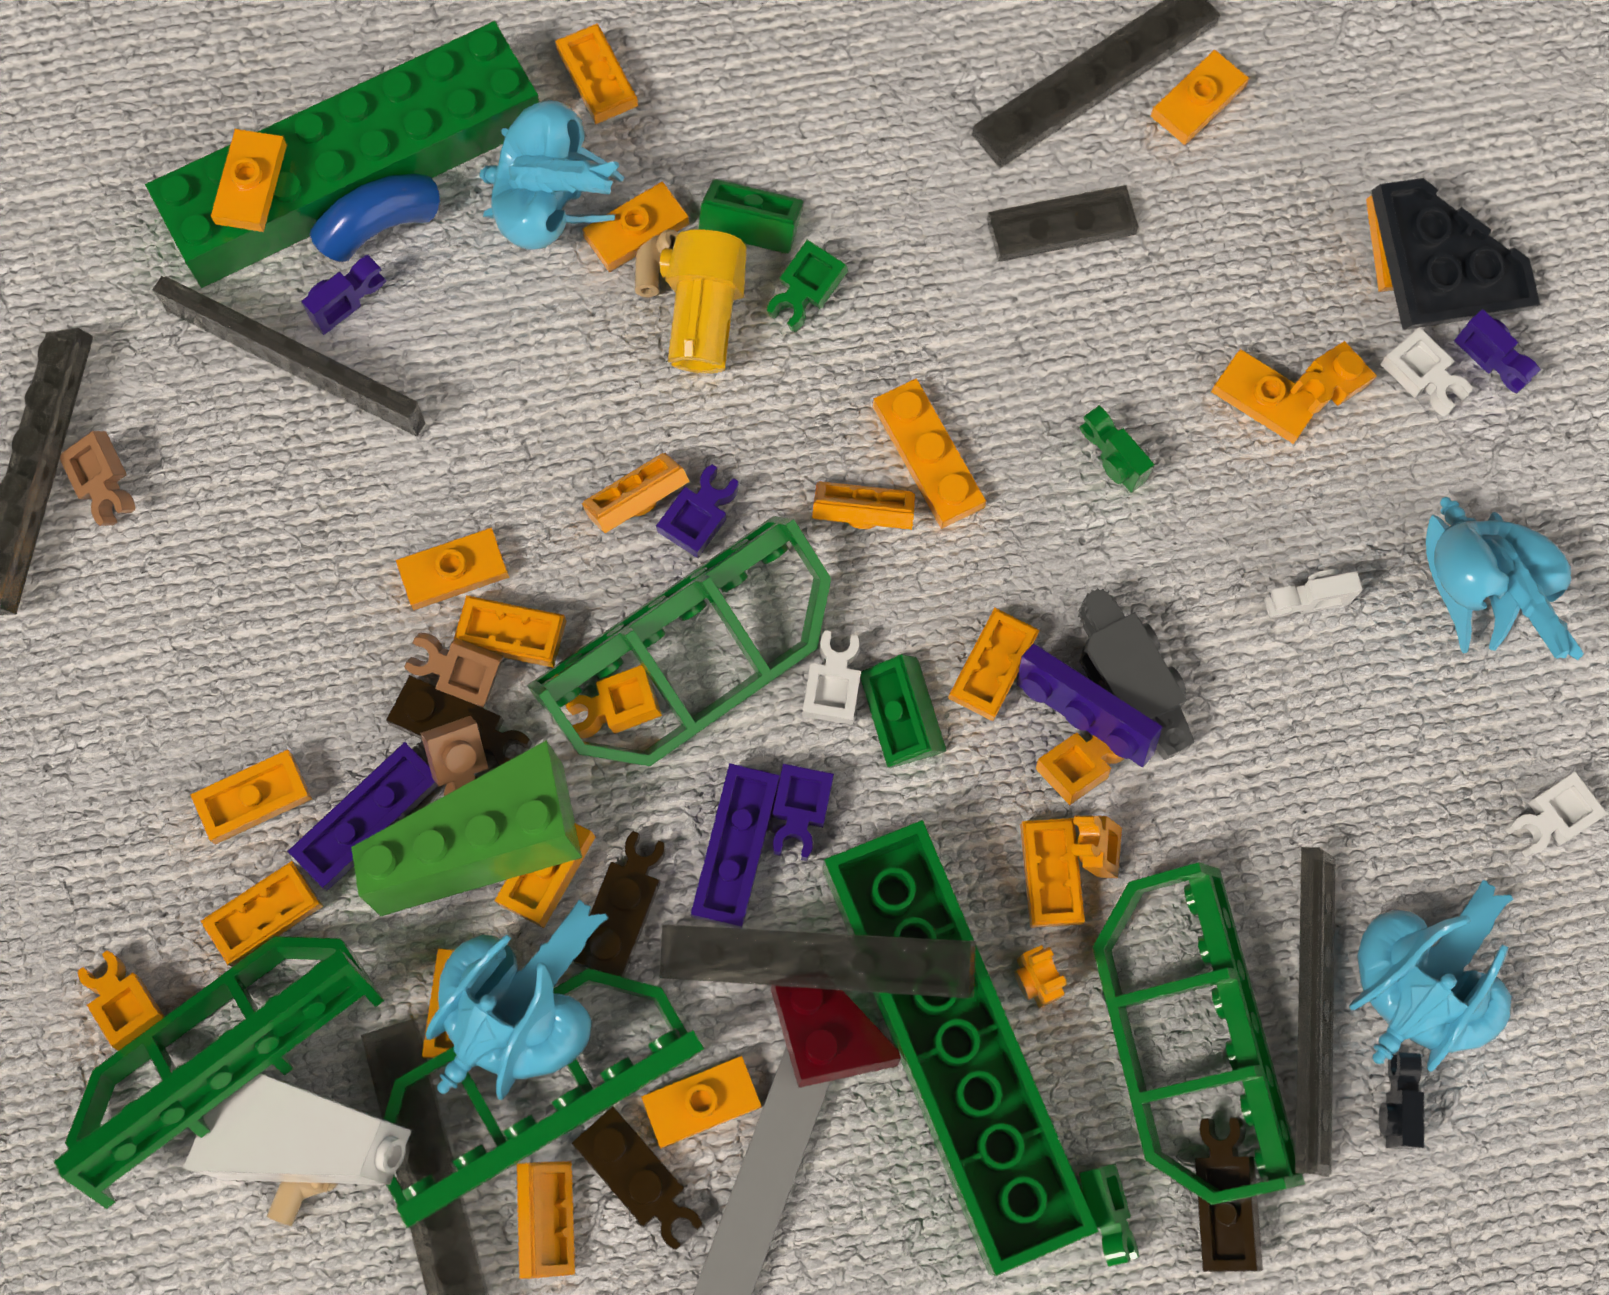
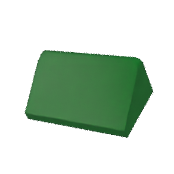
M713 179L701 203L698 229L728 233L742 239L744 244L781 253H789L794 242L804 201L794 197Z
M901 654L861 671L860 679L887 768L897 767L946 752V746L923 672L916 657Z

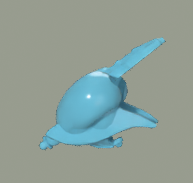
M554 100L538 102L524 109L509 129L502 128L501 134L505 136L500 153L498 166H485L480 171L479 176L486 184H493L492 208L485 210L483 217L495 219L501 234L519 248L527 250L543 249L559 238L566 224H586L615 220V214L566 215L565 210H561L570 199H578L581 196V191L609 195L613 181L608 179L609 176L619 182H623L625 178L616 170L619 167V162L612 161L607 163L582 147L585 139L583 122L569 105Z
M1449 497L1442 498L1440 501L1442 509L1440 511L1442 515H1445L1446 522L1451 526L1449 527L1440 517L1432 514L1426 534V554L1433 580L1455 624L1461 652L1464 654L1469 650L1473 610L1480 611L1486 609L1487 605L1484 599L1489 597L1495 616L1493 634L1489 643L1490 650L1495 651L1504 641L1521 609L1523 615L1530 619L1532 625L1556 659H1566L1567 655H1570L1579 660L1584 655L1583 651L1569 632L1567 623L1558 618L1550 602H1554L1562 596L1571 583V566L1558 546L1546 536L1526 526L1503 521L1497 512H1493L1488 521H1476L1475 518H1467L1464 509L1459 507L1458 501H1452Z
M1483 880L1458 917L1446 919L1428 927L1425 921L1413 912L1394 909L1378 915L1368 925L1361 937L1357 954L1363 992L1352 1001L1349 1008L1350 1010H1356L1370 1002L1379 1015L1388 1023L1386 1033H1383L1379 1038L1378 1044L1374 1045L1376 1052L1373 1054V1061L1375 1063L1383 1064L1385 1059L1391 1060L1393 1058L1392 1054L1399 1051L1401 1043L1406 1039H1410L1431 1050L1427 1069L1429 1072H1432L1448 1053L1480 1048L1496 1039L1505 1029L1510 1018L1511 994L1497 975L1506 958L1508 947L1503 944L1500 946L1487 973L1477 971L1464 972V967L1471 962L1484 938L1491 932L1494 922L1503 908L1513 900L1511 895L1493 896L1495 886L1489 885L1487 881ZM1439 938H1441L1440 941L1436 944V946H1433V944H1434Z
M578 900L568 916L553 933L548 943L541 944L539 951L520 971H518L516 955L512 948L507 945L511 940L507 934L501 939L493 935L482 934L463 942L452 952L440 976L439 1009L430 1021L425 1034L426 1039L431 1040L446 1031L454 1044V1051L457 1055L454 1061L446 1066L445 1073L440 1074L443 1080L437 1085L439 1093H448L451 1087L456 1089L458 1087L457 1083L462 1082L466 1078L468 1071L473 1067L479 1066L498 1075L496 1094L499 1100H503L515 1080L555 1073L572 1063L584 1051L590 1040L592 1026L590 1015L581 1003L571 996L554 994L553 987L573 960L584 949L586 940L601 923L609 919L606 914L589 916L591 906L585 905L583 901Z

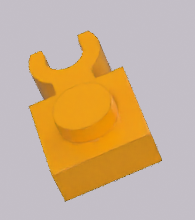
M1343 341L1315 359L1306 369V373L1297 380L1290 391L1294 395L1301 390L1312 393L1315 401L1307 410L1311 414L1320 412L1330 400L1337 406L1341 405L1368 387L1377 375L1346 341Z
M642 665L597 681L598 696L590 698L586 695H578L565 705L572 715L588 711L587 718L583 722L572 725L581 739L595 735L604 723H608V727L616 734L662 716L652 680Z
M1076 732L1040 757L1037 761L1036 770L1071 805L1108 779L1111 767L1108 764L1119 763L1124 758L1112 752L1108 745L1096 736L1092 735V739L1086 742Z
M1075 815L1073 823L1079 828L1078 843L1071 846L1073 855L1078 856L1079 860L1083 862L1082 867L1096 877L1118 878L1122 827L1107 816Z
M1042 945L1022 953L1016 960L1020 968L1014 971L1017 984L1026 1000L1034 998L1038 1008L1057 1001L1064 996L1065 993L1062 987L1067 984L1064 975L1060 976L1052 959L1054 954L1051 948L1047 947L1044 949Z
M106 950L102 953L104 960L108 964L105 975L96 979L90 971L82 967L78 970V977L85 987L100 995L87 1004V1007L111 1047L119 1051L165 1016L142 979L134 973L125 978L126 967L123 961L112 952Z

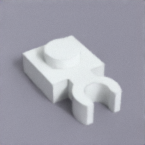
M1420 327L1386 355L1380 363L1414 398L1423 390L1428 392L1433 409L1445 417L1455 407V404L1447 398L1446 392H1453L1461 401H1464L1473 391L1472 386L1466 379L1457 375H1450L1446 371L1453 364L1454 360Z
M1328 569L1309 576V581L1305 585L1297 587L1286 586L1271 590V597L1265 598L1264 602L1269 618H1278L1300 611V614L1347 606L1361 593L1362 586L1357 571L1339 575L1338 569Z
M825 630L820 641V653L826 664L810 663L802 717L853 725L861 671L847 669V665L851 664L857 657L859 638L858 635L852 634L849 648L844 652H836L830 646L831 631Z
M1573 772L1528 802L1536 815L1526 814L1516 818L1507 825L1505 831L1509 835L1521 828H1526L1532 833V845L1522 851L1525 857H1529L1543 851L1549 845L1551 835L1559 845H1562L1606 816L1607 813L1578 774Z

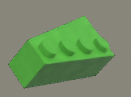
M547 740L351 847L358 896L380 916L582 858L564 766Z

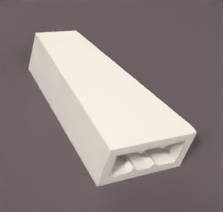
M260 1073L206 1113L204 1120L210 1132L202 1138L196 1136L183 1168L223 1180L390 1185L395 1171L404 1159L406 1143L412 1130Z

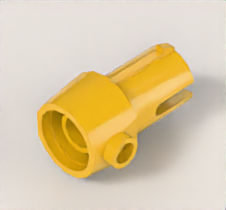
M687 230L680 232L676 236L673 248L662 249L660 273L663 278H666L665 281L676 293L668 362H672L671 366L695 373H719L725 370L733 300L744 298L747 247L742 239L714 230Z

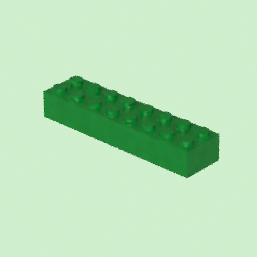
M493 21L257 131L259 133L283 136L287 144L264 232L216 225L211 218L230 145L148 182L145 186L184 261L200 287L204 288L310 237L311 228L316 221L338 199L361 185L395 175L424 174L434 178L503 145L505 136L501 134L502 128L509 129L524 109L540 102L539 96L498 25Z
M923 820L824 859L822 871L891 1039L899 1051L900 1061L988 1275L998 1276L1099 1232Z

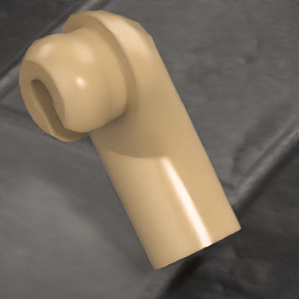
M671 229L664 230L660 235L654 236L638 249L635 267V293L637 295L648 298L654 297L659 293L661 252L663 248L674 247L676 236L679 234L677 231Z
M281 1182L267 1217L279 1223L292 1226L303 1199L332 1191L338 1183Z

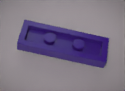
M1033 643L1022 655L1016 685L1021 687L1028 697L1036 702L1045 703L1065 716L1066 720L1073 727L1083 731L1086 730L1096 736L1121 758L1130 759L1143 768L1153 757L1163 728L1161 725Z
M404 742L287 852L324 890L328 891L354 867L352 846L407 817L438 787L432 778L430 767Z
M729 763L691 911V918L743 929L780 775Z

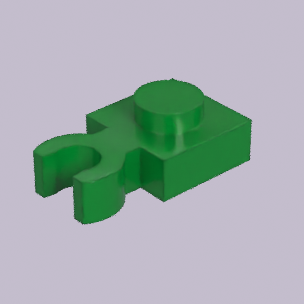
M806 240L779 278L782 285L787 287L788 290L785 293L777 294L770 300L767 306L769 316L775 319L783 308H793L794 314L787 322V325L791 331H798L805 322V308L811 303L821 310L847 274V265L811 241Z
M1098 405L1083 417L1085 423L1079 429L1092 444L1097 445L1102 451L1100 458L1103 460L1102 465L1107 475L1115 483H1123L1129 492L1132 493L1146 483L1155 464L1124 428H1121L1119 431L1117 430L1108 413Z
M1116 1163L1079 1173L1082 1183L1079 1187L1096 1227L1100 1228L1103 1253L1108 1267L1128 1263L1132 1259L1139 1258L1137 1243L1127 1222V1219L1131 1218Z

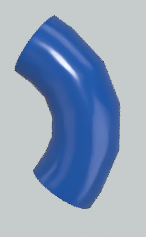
M424 174L387 176L361 185L338 199L316 221L310 231L312 243L323 255L334 261H349L368 239L385 229L404 223L430 222L435 217L439 208L440 197L438 187L431 177Z

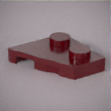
M825 970L773 980L771 992L798 1088L898 1066L901 1057L896 1047Z

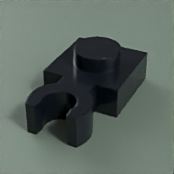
M1398 1052L1397 1055H1392L1393 1058L1391 1060L1388 1059V1076L1391 1083V1092L1386 1093V1102H1382L1380 1105L1379 1129L1382 1135H1386V1148L1404 1150L1424 1148V1092H1419L1422 1071L1421 1054Z

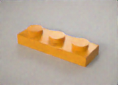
M917 378L873 398L872 406L941 529L985 508L986 499Z

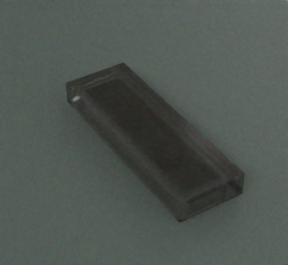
M1126 185L988 212L987 217L998 262L1136 235L1139 227Z

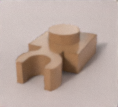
M91 431L58 455L78 499H92L91 513L99 526H112L117 523L116 517L112 512L113 504L117 513H132L135 511V503L132 496L125 490H121L117 483L127 474L106 431Z
M418 633L412 644L426 649L429 654V660L421 661L410 657L404 668L418 676L428 675L431 672L440 675L435 689L484 707L489 699L504 656L459 638H455L452 641L448 650L443 648L441 642L432 634Z
M471 716L421 733L433 780L439 787L447 784L444 789V796L477 778L474 776L475 773L488 769L478 726Z

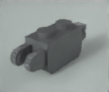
M1098 588L1094 591L1092 589L1090 593H1087L1083 601L1084 603L1081 604L1078 610L1080 612L1078 615L1080 622H1083L1082 627L1089 637L1083 647L1079 662L1091 681L1163 727L1156 750L1164 760L1172 758L1191 747L1195 742L1181 709L1187 701L1184 695L1186 693L1185 683L1179 672L1172 666L1167 667L1158 651L1160 650V643L1153 628L1148 623L1142 624L1135 612L1125 617L1117 602L1112 600L1113 596L1109 595V591L1105 592L1104 589L1099 590Z

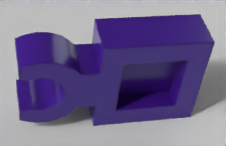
M366 255L352 266L347 275L344 276L339 271L329 280H322L312 287L308 296L301 302L311 322L323 335L360 308L359 299L364 295L374 293L385 284V278L379 273L381 271L380 266L369 255Z
M1484 309L1467 323L1454 340L1488 374L1496 370L1500 374V378L1505 386L1515 394L1519 393L1541 370L1531 358L1519 354L1514 349L1519 342L1511 336L1509 329L1504 323L1492 318Z
M713 464L709 465L702 472L700 478L701 489L696 494L684 487L656 525L659 534L696 558L701 556L726 521V513L718 508L719 505H725L733 501L739 488L738 480L735 478L724 489L718 490L713 488L711 483L717 476V467Z
M783 764L772 818L787 821L786 825L780 828L774 836V855L781 856L785 840L797 838L803 845L801 860L807 861L810 858L813 849V839L808 831V825L824 827L834 774Z

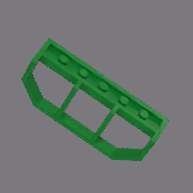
M773 516L561 661L554 668H551L529 683L527 687L536 700L547 709L572 748L579 755L652 766L817 649L831 577L796 521L791 518ZM790 540L812 575L813 582L801 641L767 664L719 589L724 593L740 585L748 577L745 572L747 569L759 561H762L763 564H768L782 556L789 549L786 543ZM708 598L756 673L691 717L646 648L659 641L665 635L663 627L678 617L681 621H685L701 612L707 606L704 599ZM632 650L681 725L645 751L582 741L560 707L575 699L582 692L579 685L595 674L600 679L617 670L624 663L621 656Z
M1197 862L1128 882L1092 948L1145 1161L1211 1205L1306 1185L1220 869ZM1189 880L1190 884L1184 886L1186 902L1192 915H1198L1203 932V935L1198 937L1200 955L1204 964L1207 967L1212 966L1213 971L1122 994L1112 949L1145 892ZM1217 985V987L1212 988V1000L1221 1020L1226 1019L1231 1040L1226 1041V1053L1232 1071L1147 1091L1126 1008ZM1242 1081L1245 1094L1240 1095L1241 1110L1247 1125L1255 1127L1260 1148L1255 1149L1254 1156L1258 1173L1264 1182L1220 1191L1163 1153L1150 1103Z
M274 936L93 1069L65 1141L68 1151L54 1160L61 1178L105 1209H108L116 1203L109 1189L111 1184L186 1128H189L200 1138L204 1137L210 1130L202 1117L270 1065L276 1067L284 1076L294 1068L285 1054L362 996H365L375 1007L384 1001L383 997L353 951L341 938ZM285 959L322 960L281 993L271 997L259 1009L246 989ZM234 998L245 1019L232 1029L225 1031L215 1042L188 1062L176 1068L166 1047ZM151 1059L162 1081L138 1099L128 1103L122 1111L101 1125L115 1085Z
M589 968L553 988L554 994L569 995L586 984H592L653 1000L670 1031L648 1044L652 1055L633 1065L628 1056L601 1072L600 1075L605 1083L593 1089L578 1060L575 1059L566 1067L577 1087L551 1102L556 1112L538 1123L531 1114L504 1131L500 1130L468 1072L466 1078L461 1083L493 1139L496 1148L487 1153L483 1144H480L456 1158L452 1162L457 1171L438 1183L433 1174H430L403 1190L394 1174L390 1185L386 1186L397 1204L396 1209L406 1228L415 1226L423 1219L506 1169L513 1167L521 1160L594 1116L596 1117L609 1107L702 1052L704 1047L694 1030L687 1033L663 989ZM454 1046L395 1080L383 1120L394 1124L397 1123L406 1089L454 1061V1058L457 1056Z

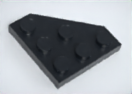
M1419 178L1384 183L1371 190L1402 330L1471 320L1482 309L1490 316L1528 311L1540 305L1530 258L1515 247L1510 250L1491 237L1489 234L1492 230L1464 208L1460 207L1456 210L1437 196L1436 193L1439 189L1427 180Z

